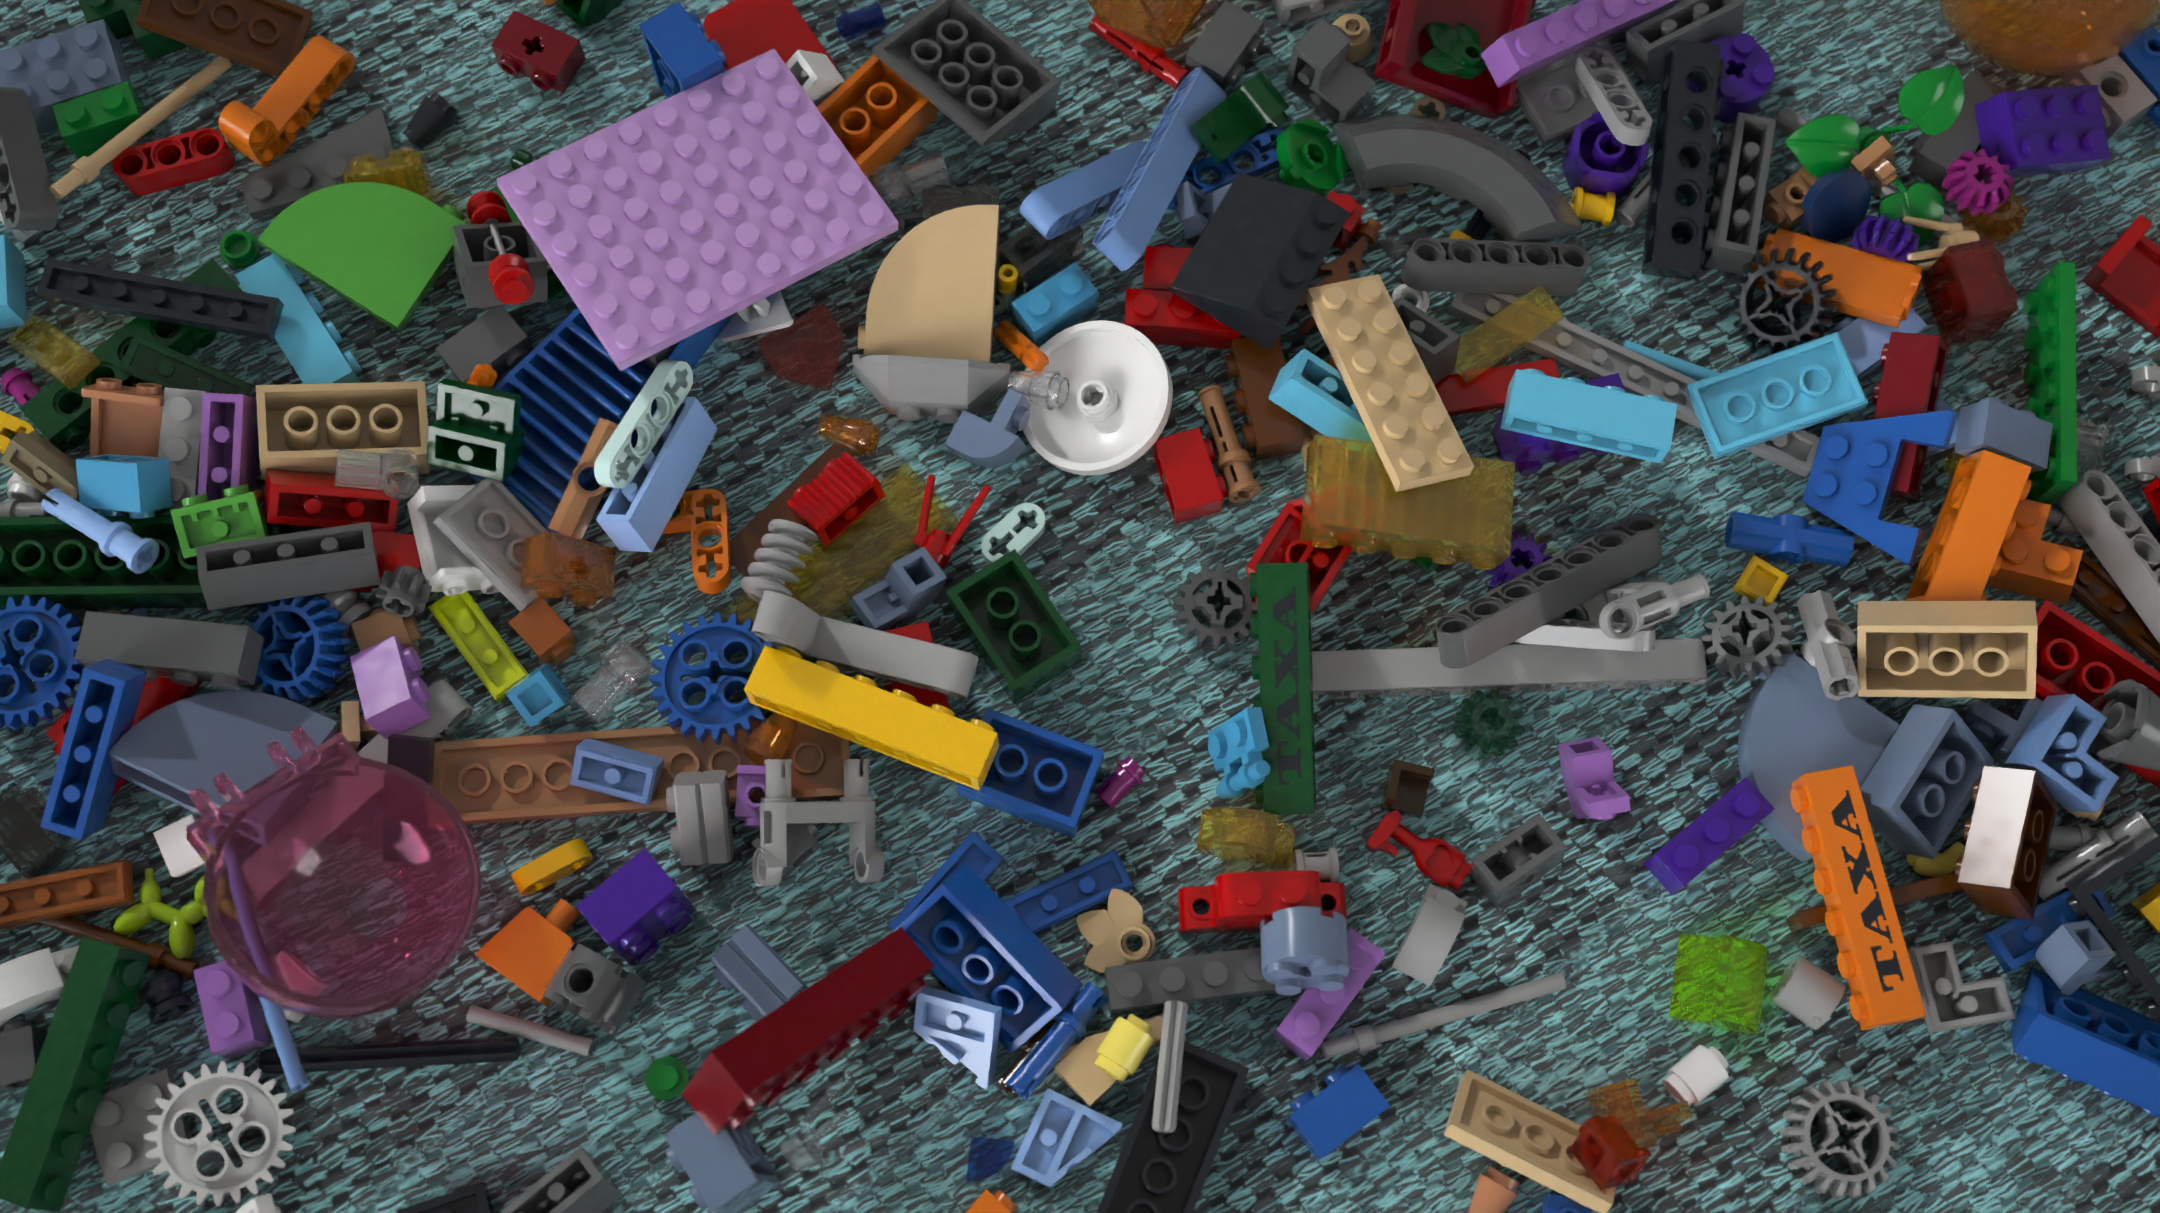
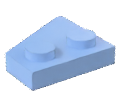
M926 986L916 998L913 1031L929 1044L937 1046L941 1054L954 1065L960 1061L977 1075L978 1079L975 1082L980 1087L987 1089L993 1084L1002 1007Z
M1047 1088L1011 1166V1170L1051 1188L1117 1134L1123 1123Z

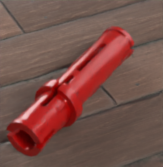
M1098 11L1090 21L1088 27L1090 32L1095 33L1141 65L1144 73L1149 76L1154 74L1173 87L1175 91L1181 81L1190 73V70L1185 69L1166 56V50L1160 46L1153 47L1131 30L1108 16L1104 11Z

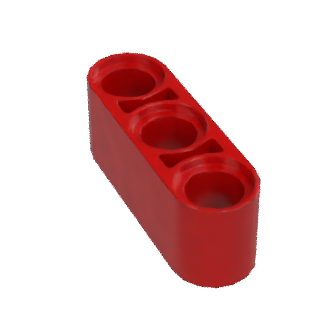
M202 128L129 147L113 159L112 168L131 193L147 195L223 175L233 168L235 154L219 131L213 128Z

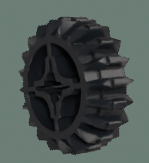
M1779 248L1771 250L1770 261L1764 253L1756 255L1758 267L1750 262L1744 264L1743 270L1748 277L1738 275L1733 280L1736 285L1743 289L1729 292L1730 298L1740 300V304L1729 307L1730 313L1741 312L1742 318L1734 322L1735 328L1746 324L1749 330L1743 334V339L1749 340L1756 334L1759 337L1755 347L1761 349L1770 341V352L1774 354L1779 352L1782 342L1785 350L1796 347V341L1799 345L1810 342L1808 334L1814 339L1823 337V331L1818 325L1830 327L1833 324V320L1825 315L1824 312L1830 313L1838 310L1837 304L1827 302V298L1838 294V289H1825L1824 284L1834 278L1832 273L1826 274L1823 277L1818 275L1817 272L1825 265L1822 261H1818L1812 267H1809L1808 263L1811 260V253L1809 252L1803 253L1799 261H1796L1797 252L1795 248L1787 250L1784 260ZM1775 270L1792 271L1800 275L1806 283L1800 286H1790L1784 281L1782 276H1777ZM1764 277L1766 281L1764 285L1767 293L1766 300L1761 306L1754 308V291L1759 280ZM1779 291L1782 292V296L1785 294L1790 296L1799 292V295L1792 298L1791 302L1786 305L1787 310H1785V305L1781 308L1776 306L1770 310L1767 309L1768 306L1775 303V300L1780 298ZM1813 293V311L1808 322L1803 326L1800 320L1802 317L1799 308L1802 298ZM1766 316H1776L1780 318L1784 326L1789 325L1791 331L1784 332L1772 329L1764 324L1761 319Z

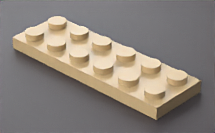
M1376 274L1308 288L1304 299L1396 492L1470 475L1474 468L1473 462L1380 275Z

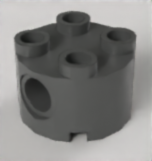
M573 942L548 982L543 996L615 1037L618 1030H621L648 983L630 971L627 972L620 968L618 964L579 943Z

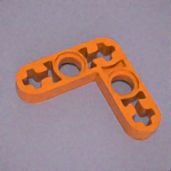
M716 489L684 491L676 506L680 510L679 514L669 520L662 534L691 531L692 571L696 586L701 592L706 594L720 593L728 588L732 579L729 511L725 496ZM707 505H714L712 508L714 521H707L705 511L707 510ZM708 535L721 537V541L715 546L705 547L700 544L701 540ZM708 561H715L717 569L715 577H707L709 575Z

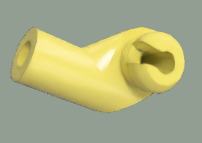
M1956 841L1944 852L1937 853L1934 859L1907 854L1906 861L1908 865L1914 867L1913 869L1916 873L1923 876L1935 878L1951 874L1955 870L1958 858L1963 857L1965 846Z

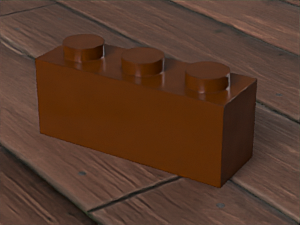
M1247 337L1233 339L1229 355L1224 356V363L1228 378L1235 377L1238 390L1233 391V400L1237 414H1244L1246 426H1242V437L1246 450H1253L1255 461L1301 452L1305 437L1300 419L1268 399L1280 369L1286 365L1280 339H1277L1270 351Z

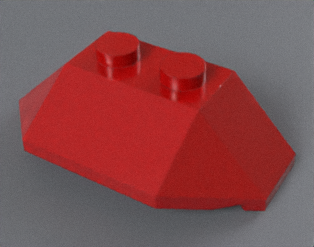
M1344 485L1334 488L1332 491L1287 502L1247 564L1246 572L1248 579L1250 573L1257 572L1256 564L1308 562L1310 567L1312 618L1352 555L1379 506Z

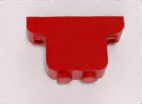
M734 0L707 15L703 21L707 40L709 42L715 40L726 57V61L722 63L726 70L771 49H775L786 64L797 49L826 54L838 71L837 66L791 0Z
M1317 871L1224 873L1216 876L1213 885L1185 887L1177 891L1179 934L1259 932L1260 922L1264 918L1267 923L1273 921V912L1300 906L1320 907L1322 916L1334 918L1333 911L1338 912L1345 917L1347 922L1345 884L1336 882L1320 883V876ZM1321 898H1331L1334 902V909L1331 911L1323 910ZM1196 901H1204L1208 905L1209 911L1204 915H1199L1193 910V904Z

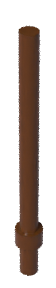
M72 916L37 922L81 939L82 937H87L151 954L147 968L158 972L165 969L194 979L193 970L200 968V964L187 958H176L171 948L156 942L148 945Z

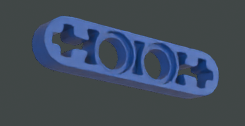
M1270 129L1250 138L1219 164L1212 155L1191 164L1180 184L1186 181L1189 182V177H1192L1194 186L1204 194H1207L1233 183L1238 173L1257 177L1280 167L1277 150H1268L1270 149L1271 142L1275 141L1277 144V137L1284 129ZM1265 152L1264 161H1262L1260 154ZM1244 155L1250 157L1254 165L1250 169L1241 170L1234 165L1233 160L1237 156ZM1206 170H1213L1219 174L1221 179L1216 184L1208 185L1203 183L1199 176ZM1174 194L1169 206L1167 207L1170 210H1175L1174 204L1177 202L1176 194Z

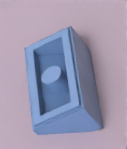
M585 738L576 747L570 785L649 806L652 802L665 759L599 740Z

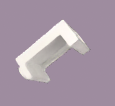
M476 485L421 486L407 503L422 572L425 576V584L432 586L431 592H443L447 596L459 595L472 590H482L484 594L500 592L433 523L441 513Z

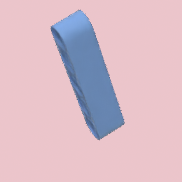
M1143 140L1133 142L1035 189L1021 204L1020 214L1047 240H1051L1109 211L1146 143Z

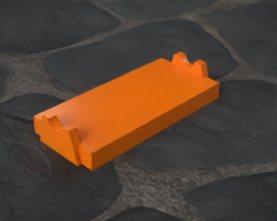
M1780 228L1777 229L1775 235L1768 233L1764 247L1759 252V254L1764 253L1769 261L1771 250L1775 248L1780 249L1783 260L1789 248L1796 249V261H1799L1803 253H1811V260L1808 266L1812 267L1818 261H1822L1825 265L1817 272L1818 275L1823 277L1826 274L1832 273L1834 277L1824 286L1825 289H1838L1836 296L1827 298V302L1838 305L1837 312L1897 329L1902 320L1906 321L1921 288L1923 267ZM1775 270L1777 276H1782L1784 281L1790 286H1800L1806 283L1800 275L1792 271ZM1764 277L1759 280L1755 289L1766 291L1764 288L1766 284ZM1796 292L1790 296L1788 294H1785L1783 296L1792 299L1798 296L1799 292ZM1813 293L1802 298L1801 302L1814 305Z

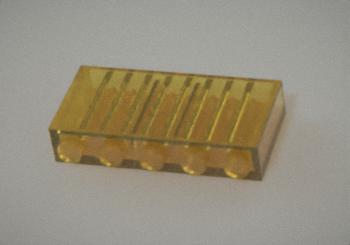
M1316 435L1307 448L1300 540L1312 541V545L1318 548H1334L1337 545L1352 547L1354 552L1371 554L1379 550L1392 552L1393 557L1400 559H1413L1417 556L1431 557L1432 561L1438 564H1454L1456 561L1472 563L1471 566L1476 569H1494L1510 556L1515 462L1470 456L1474 468L1468 476L1396 492L1373 443Z

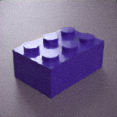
M2098 85L2005 91L1974 105L1982 149L1984 148L1987 157L1990 158L1999 153L1998 163L2000 165H2010L2007 175L2011 177L2079 171L2111 159Z
M1619 373L1585 382L1588 385L1597 387L1616 386L1625 390ZM1504 408L1491 432L1506 474L1519 471L1521 476H1526L1542 469L1543 464L1556 461L1557 465L1561 466L1574 462L1580 457L1579 454L1593 451L1594 455L1608 453L1500 429Z
M645 848L576 905L577 909L603 940L629 965L636 960L639 963H643L652 957L659 949L657 942L669 932L672 935H676L685 929L692 921L690 914L696 910Z

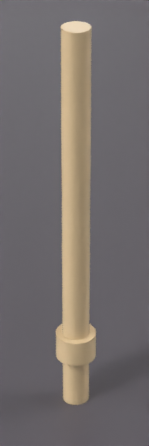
M221 56L217 57L89 157L82 156L70 166V172L49 187L51 193L61 200L82 183L89 184L100 175L99 170L231 68L230 60Z

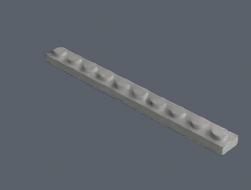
M1457 292L1448 313L1548 359L1555 358L1556 363L1591 379L1619 373L1626 393L1639 396L1658 395L1667 402L1678 404L1676 418L1701 429L1685 390L1688 384L1697 382V380L1510 294ZM1801 429L1744 450L1802 477H1806L1812 469L1820 437Z

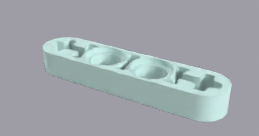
M666 359L657 365L595 461L594 475L601 486L623 489L632 482L692 387L693 372L687 362ZM656 399L657 413L653 418L651 415V406L653 400ZM636 429L638 433V440L636 446L633 448L631 445V437L633 431Z

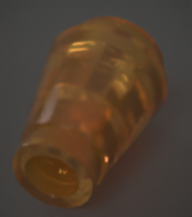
M826 414L819 424L818 433L820 437L826 438V440L857 457L863 455L871 456L878 446L880 428L873 425L870 419Z
M774 712L746 738L748 744L744 748L745 754L760 766H766L764 760L782 759L799 721Z

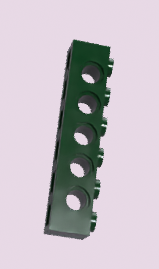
M212 258L182 281L243 292ZM136 317L27 401L20 409L49 442L65 453L69 449L81 446L91 432V398L82 397L81 388L96 384V379L98 378L121 379L123 381L122 386L136 387L137 383H147L118 370L135 333L188 356L197 348H204L212 343L216 333L219 331ZM178 330L174 336L167 338L172 331ZM82 404L77 412L72 413L75 407Z

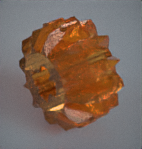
M2014 184L2009 189L2011 192L2009 198L2003 205L1998 206L1994 212L1986 215L1981 211L1979 215L1971 217L1968 208H1964L1956 214L1963 217L1960 221L1966 228L1971 227L1977 234L1982 235L1984 245L1991 243L1993 240L2000 245L2002 242H2006L2009 237L2016 235L2022 228L2023 220L2027 217V212L2029 211L2021 206L2024 203L2025 196H2018L2013 193L2015 189Z

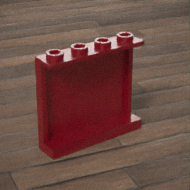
M1390 0L1374 76L1483 117L1498 119L1507 110H1511L1517 102L1519 96V89L1516 88L1517 79L1498 88L1488 67L1474 79H1465L1456 73L1445 75L1430 69L1420 62V57L1425 52L1434 48L1424 31V26L1432 22H1443L1454 28L1459 22H1462L1477 32L1480 37V47L1485 51L1502 35L1530 24V12L1537 0Z

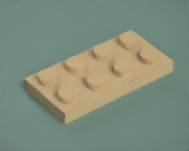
M1466 1069L1458 1085L1444 1136L1538 1182L1542 1186L1548 1187L1578 1202L1582 1206L1598 1213H1608L1614 1201L1624 1147Z

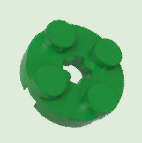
M1310 119L1297 121L1278 135L1276 149L1281 167L1280 177L1286 185L1296 186L1297 188L1324 195L1335 188L1338 182L1343 180L1346 174L1347 163L1339 141L1333 144L1327 136L1331 131L1321 123Z

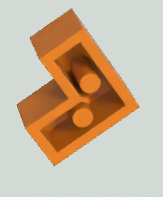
M2025 499L2022 503L2018 502L2013 517L2017 519L2015 529L2007 541L2003 540L1998 555L2002 556L2001 565L1996 575L1992 579L1988 578L1987 585L2067 606L2083 550L2042 541L2051 505Z

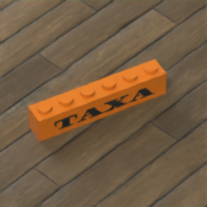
M1850 765L1803 774L1791 783L1790 799L1795 812L1800 813L1804 827L1802 830L1803 846L1807 853H1811L1816 869L1813 873L1815 888L1820 895H1823L1826 904V927L1830 935L1835 936L1838 946L1837 965L1842 977L1847 978L1851 992L1849 997L1851 1014L1856 1021H1859L1861 1031L1926 1016V1012L1854 767Z

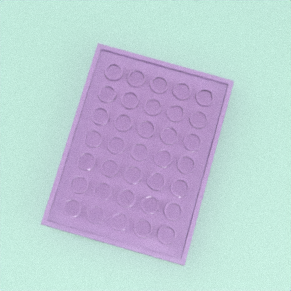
M771 49L497 178L498 188L619 371L898 230L899 224L775 49Z

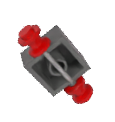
M481 191L474 194L468 200L466 212L471 225L453 226L454 268L467 308L490 309L500 305L517 304L528 306L537 302H548L547 260L521 221L511 222L503 198L496 192Z

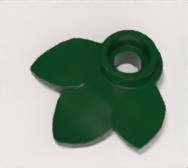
M1432 22L1424 26V31L1434 48L1425 52L1420 57V62L1425 66L1445 75L1456 73L1465 79H1474L1486 70L1487 66L1481 56L1484 50L1480 47V37L1473 28L1462 22H1459L1454 28L1443 22Z

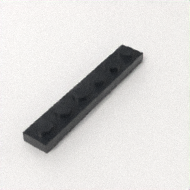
M48 259L36 295L46 302L271 341L274 339L284 307L279 298Z

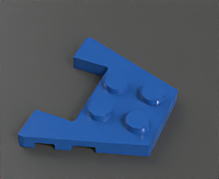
M1945 410L1824 425L1802 502L1906 565L1914 566L1924 531L1915 527L1882 521L1905 442L1948 450L1957 414L1954 411Z

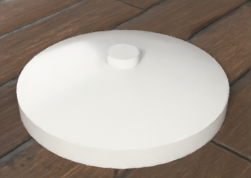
M1106 320L1089 321L1064 329L1040 347V350L1049 357V364L1043 368L1041 373H1034L1026 367L1018 392L1023 394L1031 404L1029 408L1031 411L1030 418L1023 432L1031 446L1045 460L1055 467L1073 474L1101 475L1130 465L1153 446L1166 426L1170 415L1173 385L1169 368L1163 356L1145 335L1122 323Z

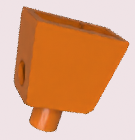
M562 898L546 918L528 906L489 940L476 955L535 1000L548 1007L552 1001L544 997L543 994L547 989L548 982L573 942L577 943L566 932L577 920L581 912Z

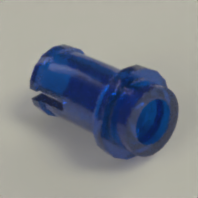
M878 2L850 13L846 10L841 11V16L835 18L841 37L843 39L850 37L851 40L856 38V34L879 26L882 27L886 24L883 11Z

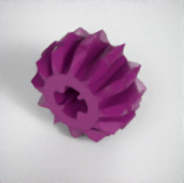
M1984 148L1975 154L1969 150L1962 153L1946 169L1947 172L1945 174L1947 176L1944 178L1941 186L1949 191L1945 201H1956L1958 203L1957 212L1968 208L1971 217L1979 215L1981 211L1986 215L1994 212L1998 206L2006 202L2011 193L2009 189L2013 186L2014 178L2007 175L2010 165H2000L1998 163L1999 153L1991 158L1987 157Z

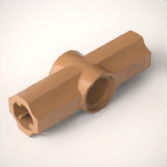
M601 417L599 418L578 465L573 470L572 477L548 529L581 543L607 487L600 486L595 491H587L579 485L578 478L583 471L594 470L598 455L618 424Z

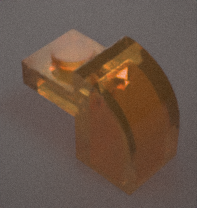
M1635 1078L1595 1088L1585 1093L1594 1121L1605 1138L1628 1150L1639 1151L1656 1147L1658 1145L1652 1129H1655L1657 1137L1681 1131L1680 1122L1693 1118L1688 1101L1646 1112Z

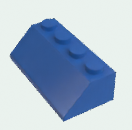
M966 862L961 864L893 930L895 931L900 927L905 930L934 965L931 969L933 973L954 994L1002 1007L999 1041L1011 1054L1061 1012L1083 985Z
M2031 967L2017 1008L2016 1019H2014L2011 1027L2013 1052L2018 1053L2028 1062L2046 1065L2059 1071L2064 1077L2072 1081L2085 1082L2099 1088L2111 1098H2122L2140 1106L2147 1113L2160 1117V1022L2082 988H2078L2070 995L2062 994L2047 973Z

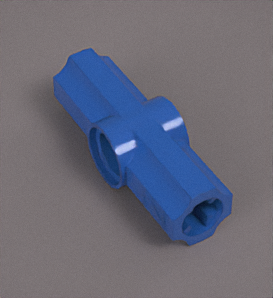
M1733 511L1729 515L1725 528L1724 541L1726 547L1769 554L1770 560L1777 562V558L1786 559L1788 564L1810 561L1845 567L1849 564L1854 548V537H1852L1851 531L1810 525L1806 518L1792 514H1782L1769 518Z

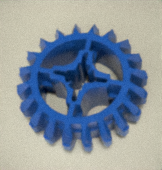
M318 595L269 601L257 606L259 616L248 618L253 627L252 629L264 637L255 683L262 685L263 693L290 701L293 700L294 702H306L310 698L324 696V690L336 687L334 677L345 675L340 664L350 659L344 653V646L352 643V641L348 638H343V632L349 625L344 622H338L342 611L330 608L331 601L320 598ZM300 616L308 623V625L311 628V631L307 627L306 623H302Z

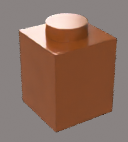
M541 596L537 597L508 622L543 663L548 662L549 665L553 662L560 663L567 659L574 651L575 647L573 645L579 641L569 626Z

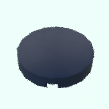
M1841 168L1842 170L1836 173L1830 171L1822 175L1811 186L1802 203L1801 208L1805 211L1803 214L1804 219L1800 217V225L1805 234L1832 243H1836L1851 234L1865 217L1871 201V187L1866 177L1849 168Z

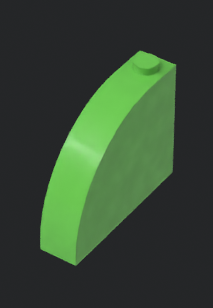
M352 182L325 187L298 199L271 221L258 238V241L269 252L401 333L454 255L453 226L467 224L463 222L466 217L452 206L445 204L441 208L432 201L407 189L375 182Z

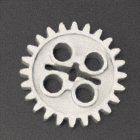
M221 1061L217 1073L214 1074L210 1073L206 1064H201V1077L194 1079L190 1073L185 1071L183 1077L186 1085L182 1088L169 1083L167 1086L173 1095L170 1101L162 1098H156L155 1100L157 1105L163 1109L162 1115H149L147 1117L149 1122L158 1126L157 1131L144 1134L145 1140L157 1142V1147L145 1153L148 1159L160 1158L162 1161L152 1170L155 1176L166 1172L170 1174L163 1187L168 1190L180 1183L182 1187L179 1192V1199L184 1200L192 1191L197 1192L196 1204L198 1206H202L208 1195H213L216 1207H221L225 1194H231L236 1204H239L241 1202L242 1189L247 1188L250 1193L256 1196L258 1195L256 1181L262 1179L272 1184L274 1180L268 1171L271 1166L282 1169L286 1166L278 1157L279 1152L293 1150L292 1145L283 1141V1136L296 1132V1127L283 1125V1121L291 1117L294 1111L293 1109L280 1110L279 1105L287 1099V1094L284 1092L272 1096L271 1092L277 1083L274 1078L261 1085L259 1083L262 1074L261 1069H256L247 1077L244 1076V1063L240 1062L234 1073H228L225 1061ZM229 1091L237 1092L243 1097L241 1109L234 1114L221 1113L217 1108L219 1098ZM201 1100H207L221 1126L225 1128L232 1125L234 1128L228 1133V1137L243 1161V1165L240 1168H236L219 1140H214L211 1143L208 1140L214 1134V1131L199 1107ZM188 1115L199 1117L202 1121V1129L198 1135L190 1139H183L177 1135V1124L183 1117ZM251 1128L261 1130L266 1136L263 1147L255 1152L242 1150L239 1145L241 1135ZM208 1153H218L224 1158L222 1171L213 1177L201 1175L198 1169L201 1158Z

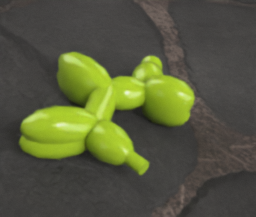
M148 868L145 869V880L139 889L140 903L126 909L116 919L113 928L115 932L123 935L132 934L145 927L155 918L170 925L169 944L175 957L178 959H189L195 946L193 924L202 920L204 916L214 922L225 920L229 925L233 923V919L228 905L218 900L222 892L218 876L211 873L204 874L197 881L195 901L188 903L181 910H178L161 902V890L158 883L154 880V869Z

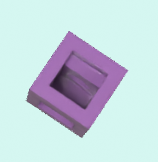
M737 765L735 817L739 821H745L744 827L760 829L759 803L751 802L750 794L755 789H762L765 792L764 798H766V766Z

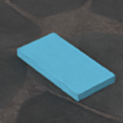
M1838 332L1688 384L1685 388L1714 460L1864 408L1868 404Z

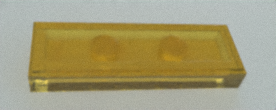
M1540 285L1462 336L1459 342L1455 368L1467 383L1561 321L1564 314L1543 286Z
M37 314L32 316L7 340L17 352L70 390L101 363L92 352Z

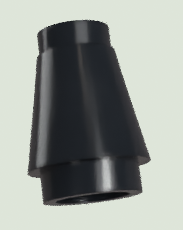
M435 91L430 97L425 95L402 134L420 149L424 144H427L454 124L453 118L459 112Z

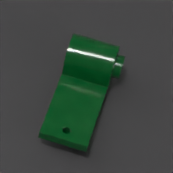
M1261 71L1190 126V128L1202 142L1201 147L1207 149L1219 164L1265 126L1269 130L1275 129L1285 121L1288 116L1284 111L1290 106L1265 73Z

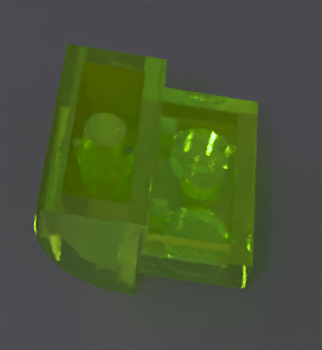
M1679 933L1669 1017L1680 1021L1714 1025L1715 1028L1760 1035L1769 950L1759 943L1738 937L1721 935L1720 938Z

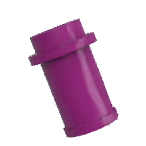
M21 368L10 369L1 378L2 391L8 396H13L21 405H24L41 390L32 381L33 375Z
M1127 757L1124 761L1118 760L1116 763L1118 768L1094 791V794L1106 806L1108 805L1111 810L1116 808V805L1136 783L1138 785L1143 783L1141 778L1146 773L1130 757Z

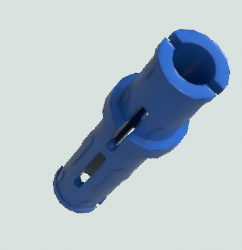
M1091 982L1085 984V987L1065 1011L1062 1010L1055 1016L1057 1021L1048 1033L1040 1040L1017 1071L1006 1081V1084L1012 1087V1090L1021 1098L1029 1099L1039 1083L1051 1071L1077 1037L1082 1038L1087 1032L1085 1027L1098 1010L1109 1000L1107 995L1103 994L1104 992Z

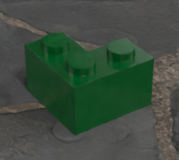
M78 0L87 23L104 19L118 40L134 34L136 40L151 61L187 48L185 43L135 25L143 0Z

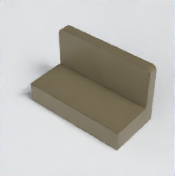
M21 430L11 439L0 460L2 463L45 495L51 489L59 488L65 494L80 502L76 462L36 431H31L27 434Z

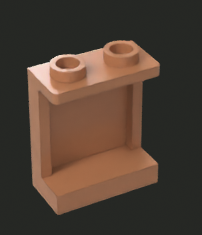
M98 378L96 379V384L81 388V396L91 398L90 457L103 454L158 457L164 398L162 385L137 383L136 387L122 386L123 381L121 379Z

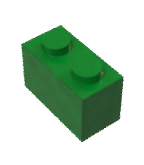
M128 81L52 106L63 140L79 159L82 156L92 155L146 113L144 103ZM152 129L141 138L152 135Z

